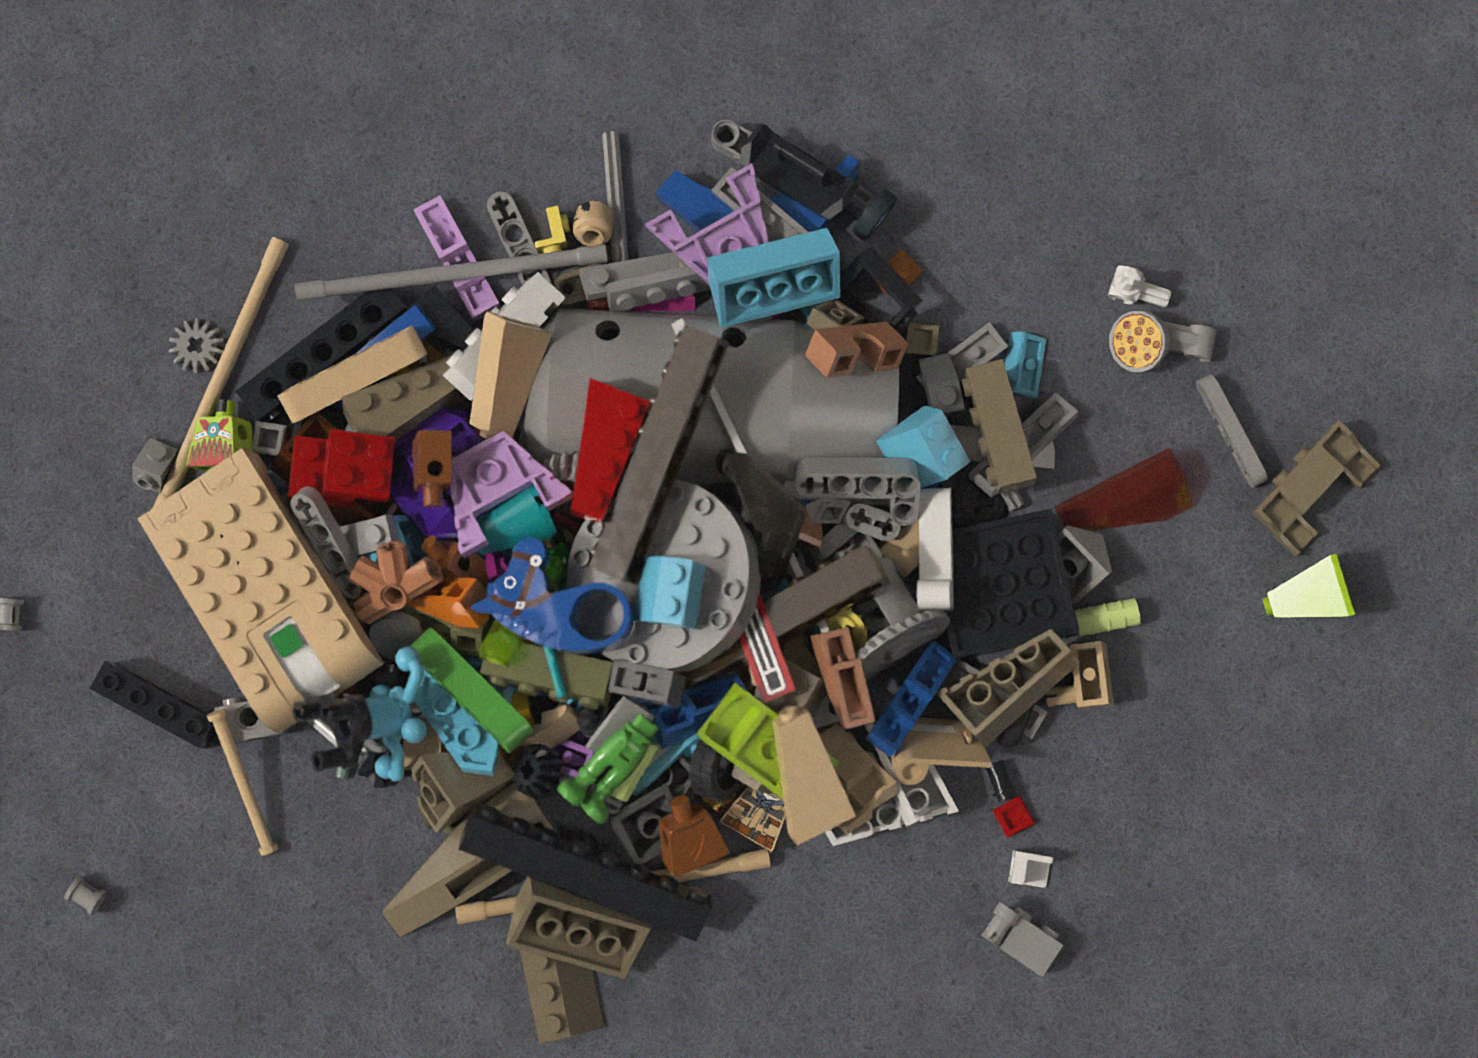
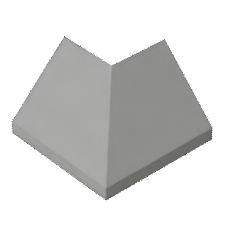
M1066 526L1057 536L1071 600L1074 605L1109 575L1112 569L1102 534Z

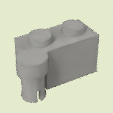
M999 902L993 911L994 917L981 936L1043 977L1063 947L1057 941L1060 935L1046 925H1043L1041 929L1030 923L1033 917L1021 908L1016 907L1015 911Z

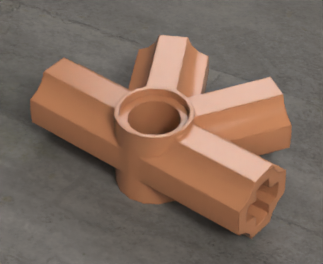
M390 541L377 547L379 564L362 555L349 577L350 582L368 591L353 602L356 616L361 622L364 621L371 624L387 613L401 609L409 600L440 583L444 577L441 571L442 567L436 559H431L427 556L409 567L406 544H402L401 541Z

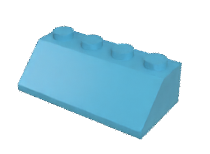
M828 228L707 257L708 280L721 327L840 298V252Z

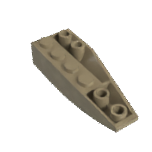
M512 782L480 805L495 807L503 815L511 818L520 817L527 820L531 826L542 830L545 828L551 829L558 833L555 824L539 802L517 791L516 782ZM471 812L464 817L382 910V914L400 937L451 910L512 871L458 850L461 834Z

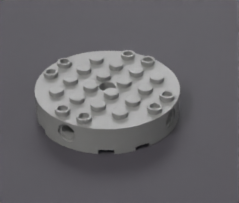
M675 479L645 557H673L694 560L706 565L696 629L692 630L634 621L633 630L624 643L614 649L601 653L612 660L615 659L678 673L688 672L712 662V659L720 655L725 649L728 650L739 639L754 613L760 592L761 575L759 574L757 558L759 553L755 540L738 512L723 499L709 491L686 481ZM614 497L607 513L611 512L615 502ZM585 520L571 548L567 568V589L594 582L607 583L620 590L629 599L633 610H635L641 568L635 583L621 582L589 568L592 548L599 542L603 529L602 526ZM594 594L582 603L575 620H577V624L587 639L593 641L605 640L619 630L623 621V607L619 599L612 594Z

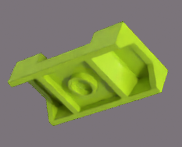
M735 682L698 731L697 736L783 799L772 722L779 718V715ZM826 750L833 767L836 768L841 761Z

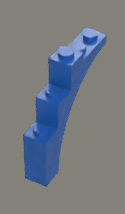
M849 155L834 170L845 177L856 180L859 176L856 172L859 162ZM676 169L656 192L657 200L669 210L671 209L675 215L696 232L733 212V210L711 193L712 189L695 183ZM781 194L768 197L808 232L828 228L826 225L829 220L818 216L788 196Z

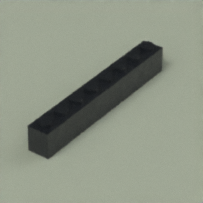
M474 805L460 837L458 850L695 942L712 910L711 895H708L702 888L696 886L687 887L669 875L659 876L649 872L641 864L633 863L631 865L621 861L610 852L601 853L595 851L582 841L567 840L560 837L554 830L547 828L542 830L531 826L527 820L520 817H508L501 814L495 807L489 805Z

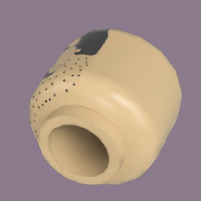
M588 201L581 204L574 216L573 234L576 239L586 246L607 243L613 233V211L609 206L599 201Z

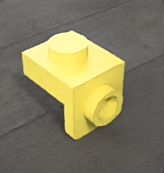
M558 206L546 208L552 238L535 242L538 254L558 252L568 247L565 233L571 232L567 214L561 215Z

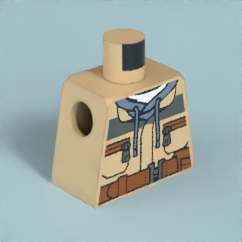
M747 786L723 815L720 822L772 852L786 817L784 800L773 792L766 794Z

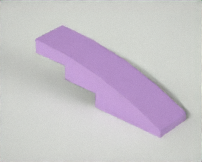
M441 196L413 209L444 266L477 262ZM485 277L452 281L474 322L485 317L486 311L491 312L495 307L498 309L502 308Z

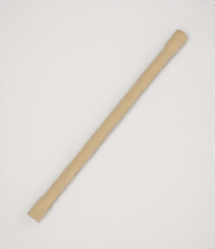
M271 238L256 279L165 485L158 495L153 508L178 492L189 469L186 463L196 421L199 417H212L217 400L222 395L274 274L279 269L289 247L288 243L278 238Z
M767 849L717 859L675 879L678 882H684L739 871L748 872L771 867L769 853ZM668 869L651 871L659 876L669 875L674 878ZM517 896L457 905L455 907L457 923L460 925L486 920L489 917L511 914L514 911Z

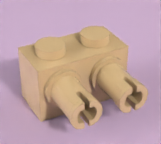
M1102 641L1070 645V650L1080 662L1070 671L1073 673L1074 682L1072 685L1052 687L1046 695L1057 696L1046 698L1048 707L1076 703L1077 708L1082 710L1114 706L1107 644Z

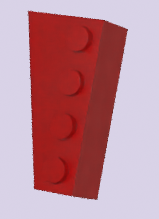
M593 378L589 379L571 511L575 516L602 526L613 500L615 490L626 468L627 459L632 453L638 438L639 429L649 411L650 401Z

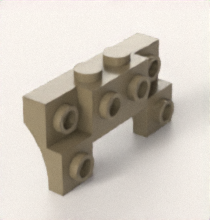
M1339 420L1313 446L1309 448L1305 445L1293 457L1296 463L1289 471L1284 468L1272 480L1275 486L1252 512L1273 533L1272 536L1294 556H1298L1308 542L1318 534L1301 515L1305 514L1341 474L1358 489L1374 470L1380 466L1362 447L1353 432Z

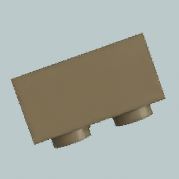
M837 299L814 307L807 325L812 327L814 331L815 329L859 325L864 317Z

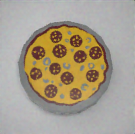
M1130 311L1121 315L1113 324L1109 334V348L1114 360L1120 367L1130 372H1147L1157 368L1162 363L1161 361L1164 356L1167 355L1170 346V335L1166 324L1149 311Z

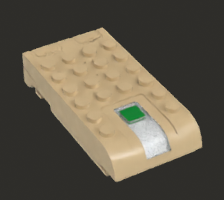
M244 448L239 449L138 518V521L250 706L262 722L273 732L280 734L297 722L293 717L292 708L299 707H294V702L319 699L320 695L330 693L337 696L384 664L268 476L267 468L259 454Z

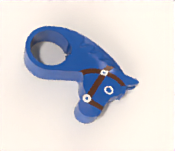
M525 538L516 544L505 574L496 579L494 583H488L487 598L471 606L478 613L492 614L506 628L527 640L549 649L573 654H595L614 649L627 640L634 627V610L631 602L620 590L610 584L594 582L552 593L549 577L545 574V569L550 561V552L544 543L535 538ZM594 594H612L619 599L623 607V621L619 630L605 640L593 641L586 639L577 631L579 630L577 620L574 621L580 606L587 598Z

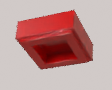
M1020 795L992 810L1006 838L1035 824Z

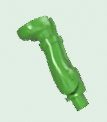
M641 713L637 715L632 723L627 721L624 724L625 727L613 733L589 761L580 768L578 776L562 781L557 788L567 801L575 806L581 804L584 811L600 824H603L609 816V811L605 805L606 797H610L615 789L635 771L644 758L648 745L650 746L653 743L652 736L659 729L654 722ZM608 766H611L608 769V771L602 777H600V779L595 783V786L586 793V790L590 786V784L593 785V783L598 779V776Z

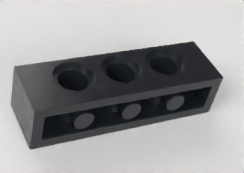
M104 661L89 688L198 748L207 749L216 734L213 722L208 721L207 715L209 713L114 662Z

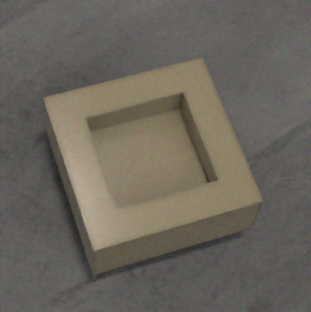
M908 323L906 341L909 344L905 355L936 356L939 325Z

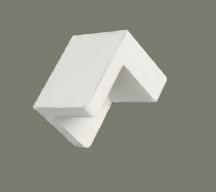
M1013 850L1008 882L1046 887L1049 865L1053 864V857Z

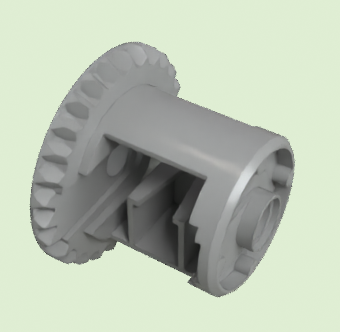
M885 557L878 559L890 584L848 607L852 608L853 613L856 615H862V622L864 625L869 626L867 636L870 637V640L855 654L856 659H861L865 679L885 673L918 654L932 640L935 641L950 623L948 615L942 610H926L922 613L918 609V605L898 575L899 570L892 559ZM880 607L886 618L878 619L875 611Z

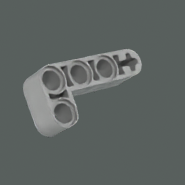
M805 457L796 465L795 486L797 492L803 497L889 499L890 515L894 523L907 526L918 519L920 478L918 465L912 459ZM839 476L846 477L845 479H837ZM873 476L879 477V478L873 479V480H872V479H868L869 477H873ZM902 477H910L907 480L900 479ZM908 504V506L901 507L899 505Z

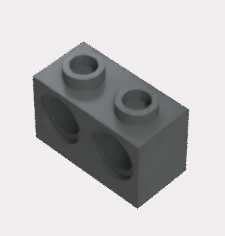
M614 659L607 691L620 697L626 696L635 700L679 709L686 677L674 671Z

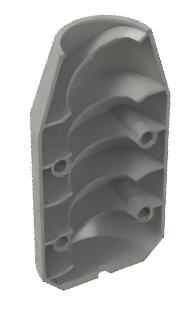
M559 308L539 327L552 335L519 419L518 428L521 430L519 445L540 465H543L544 459H551L553 454L562 456L564 451H567L569 454H575L577 450L578 452L580 451L590 378L651 402L652 396L659 390L662 383L663 368L671 360L675 350L674 341L677 335L671 324L683 318L688 326L726 341L736 339L743 344L739 347L728 346L714 385L766 494L770 492L781 493L783 481H795L796 465L805 457L885 458L876 440L897 426L899 367L898 369L874 372L866 363L857 359L851 375L826 378L805 356L815 331L809 325L796 320L759 318L721 327L718 316ZM608 333H615L618 335L613 340H603L604 336ZM709 394L676 480L686 481L710 493L718 494L714 488L716 486L720 488L725 487V482L729 481L730 485L736 484V481H741L743 485L752 482ZM649 408V411H648L647 416H646V418H645V421H647V418H648L649 413H650V411H651L650 408ZM637 438V440H636V443H635V445H634V448H633L632 452H634L635 449H636V446H637L638 441H639L638 438ZM725 461L733 462L737 467L736 472L731 476H724L719 471V466ZM625 468V470H624V472H623V475H622V477H621L620 482H622L623 479H624V476H625L626 471H627L626 468ZM839 476V477H837V479H845V478H846L845 476ZM873 476V477H869L868 479H872V480H873V479H877V478H879V477Z

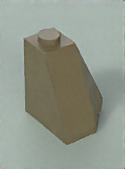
M500 751L494 776L463 772L450 752L426 753L420 756L411 769L413 780L420 782L422 794L417 796L419 808L436 834L471 812L475 804L481 805L507 787L515 776L511 763L502 756Z

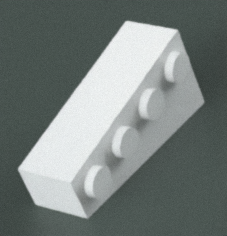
M537 272L519 289L513 286L501 299L505 303L500 310L495 307L491 313L528 322L540 327L548 318L546 315L559 306L565 297ZM478 328L465 340L469 346L463 352L458 349L448 359L446 363L450 367L442 375L470 401L474 396L482 331Z

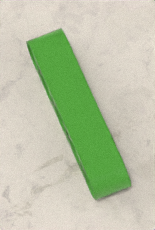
M428 628L410 645V647L417 649L420 653L421 664L424 670L508 753H511L534 732L525 718L434 629Z

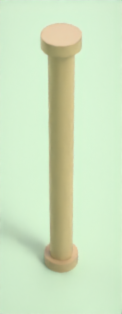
M225 709L214 711L208 714L207 718L209 722H213L261 846L259 852L261 856L273 853L279 847L277 842L272 841L225 720L227 713Z

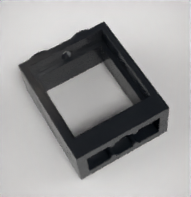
M870 247L859 254L840 275V298L837 300L863 316L864 319L861 324L879 322L849 291L867 271L901 306L902 309L889 322L900 334L897 328L901 324L906 326L917 316L918 312L915 309L923 300L874 248Z

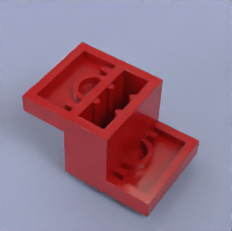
M335 429L330 430L328 439L295 435L287 500H291L301 488L312 487L319 491L327 505L352 507L355 498L388 502L395 437Z

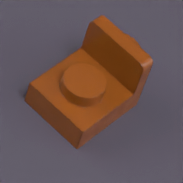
M902 249L887 262L908 285L923 272ZM875 281V284L877 285V287H878L885 295H889V294L882 288V286H881L877 281Z

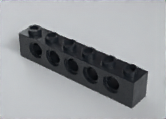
M392 288L366 291L235 392L259 422H276L284 415V407L279 398H270L269 392L273 386L282 385L283 391L355 355L391 323L407 312L406 305ZM373 310L382 311V318L377 323L368 322V315ZM351 328L357 329L355 340L352 342H345L343 340L346 330ZM325 347H331L333 350L331 358L326 361H320L319 352ZM300 366H307L308 373L306 377L301 380H295V370Z

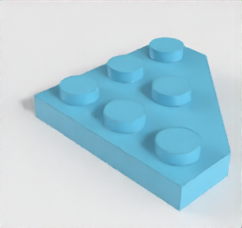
M424 670V676L414 702L463 772L494 776L501 745ZM507 685L506 689L493 687L509 704L511 703L513 686Z

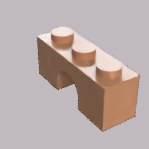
M887 321L815 329L805 356L826 378L851 375L857 359L866 363L874 372L898 369L909 343Z

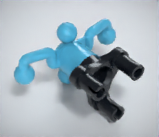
M406 646L396 654L395 660L398 668L411 672L405 689L401 686L391 689L386 685H377L372 688L369 698H364L362 695H353L347 697L346 700H342L333 693L320 695L318 699L294 702L293 706L299 707L292 708L293 717L297 722L321 718L323 723L329 724L336 740L337 748L313 752L312 765L315 771L321 772L338 767L342 769L357 767L365 741L382 738L391 754H384L377 759L375 771L383 779H391L397 782L402 780L404 777V750L400 743L401 734L406 741L418 743L424 739L427 733L425 723L419 718H412L409 705L415 700L424 676L421 655L417 649Z

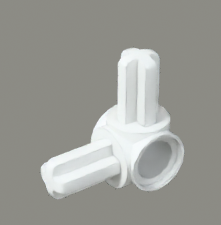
M1117 266L1108 297L1112 300L1116 298L1124 300L1123 303L1133 305L1139 299L1160 307H1166L1171 297V291L1144 282V274L1137 268Z

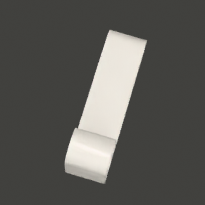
M951 488L920 489L917 602L918 609L921 611H931L933 609L953 611Z

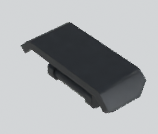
M758 124L741 148L740 165L743 168L752 163L755 170L754 176L827 220L832 219L844 209L859 187V183L855 179L843 176L775 134L766 124Z

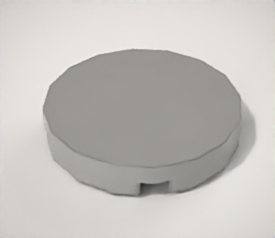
M391 611L373 622L369 636L371 643L379 653L387 659L396 662L395 658L398 651L403 647L410 646L427 628L423 630L419 626L420 621L413 616L403 612Z

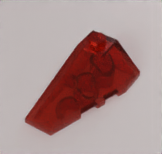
M1168 448L1054 506L1064 528L1072 526L1087 531H1096L1165 521L1193 507L1184 473L1172 450Z

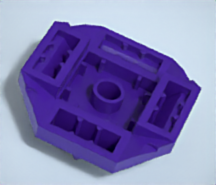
M443 407L394 444L389 495L425 539L429 536H435L439 541H459L458 532L455 527V509L450 486L447 491L443 492V507L440 508L423 507V492L414 491L412 443L419 430H451V459L487 440L480 436L481 430L470 424L471 413ZM428 471L431 476H437L434 472ZM485 511V512L481 513L480 515L476 516V520H477L479 517H481L484 513H486L487 511Z

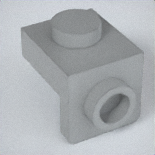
M149 438L132 464L133 482L144 490L161 493L164 487V478L176 460L178 449Z

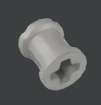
M0 598V630L22 631L19 619L20 606L24 605V600Z
M79 875L68 888L64 899L69 902L74 901L87 909V914L93 916L106 898L107 891L96 889L85 882V878Z

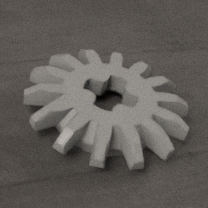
M195 318L194 327H190L188 320L183 321L186 329L184 332L178 327L174 329L180 335L179 338H169V342L177 344V347L170 349L169 353H178L173 362L178 364L183 360L182 370L187 371L189 365H192L193 373H198V366L202 365L207 372L210 370L207 364L210 360L214 364H218L219 361L214 358L215 353H223L224 350L217 348V344L224 343V338H215L214 335L220 332L217 327L209 331L208 329L212 322L208 320L202 327H200L199 318ZM192 338L197 341L203 339L204 343L201 345L202 352L198 353L195 350L191 353L188 349L191 347L189 341Z

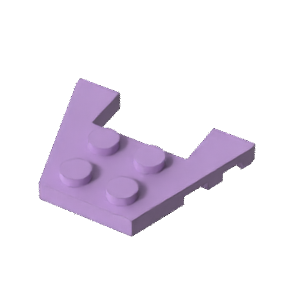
M752 163L726 177L741 207L692 236L686 237L671 209L645 224L649 231L708 284L707 257L769 242L765 221H763L761 201L756 187L755 170Z
M504 431L451 459L452 480L450 489L455 509L454 519L459 539L458 549L463 558L489 545L476 520V516L532 485L536 487L548 511L573 498L571 490L565 484L563 485L550 471L533 459L526 450Z

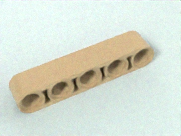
M410 326L288 388L277 396L291 422L295 423L341 400L343 396L356 392L421 359L428 353L414 327Z

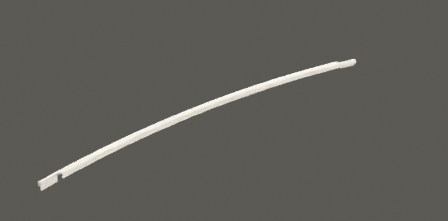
M683 318L671 324L676 335L683 330L685 324ZM713 383L710 396L758 494L767 517L774 528L796 577L805 576ZM826 620L818 624L822 633L830 631ZM873 722L865 724L868 733L874 726ZM875 746L885 771L897 782L899 801L895 803L906 827L918 822L902 785L895 775L888 755Z

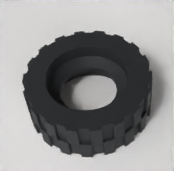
M701 739L698 740L689 765L690 786L696 795L718 802H726L732 799L735 793L737 794L743 782L731 776L734 763Z

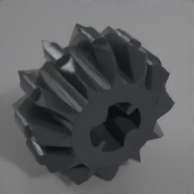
M543 744L524 747L523 753L516 755L517 765L512 767L516 770L512 781L517 783V791L534 799L553 796L554 790L560 785L559 779L565 776L561 773V768L565 762L559 759L560 752Z

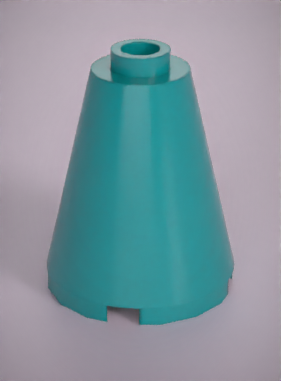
M534 485L492 507L477 519L489 542V545L479 550L481 555L512 549L514 545L525 538H535L542 542L558 536L548 510L539 498V493Z

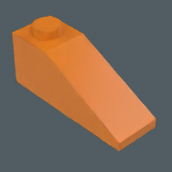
M444 577L440 583L405 604L458 627L480 628L488 621L490 615L478 613L471 608L473 604L487 598V591L477 578Z

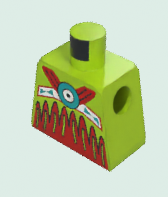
M217 400L215 416L199 417L197 419L187 458V467L207 472L241 448L253 452L252 425L249 421L235 417V401Z

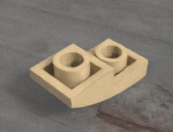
M559 705L553 710L542 712L541 724L531 725L534 732L520 745L529 747L543 744L551 748L557 746L580 729V726L577 724V718L580 717L579 712L568 705Z

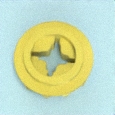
M848 608L826 619V623L830 631L850 625L854 653L857 654L870 640V637L867 636L869 626L864 625L862 622V615H856L853 613L852 608Z

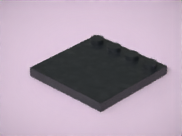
M1052 509L952 530L954 603L953 611L944 612L950 619L947 629L954 659L1023 645L1050 629L1058 637L1079 633Z

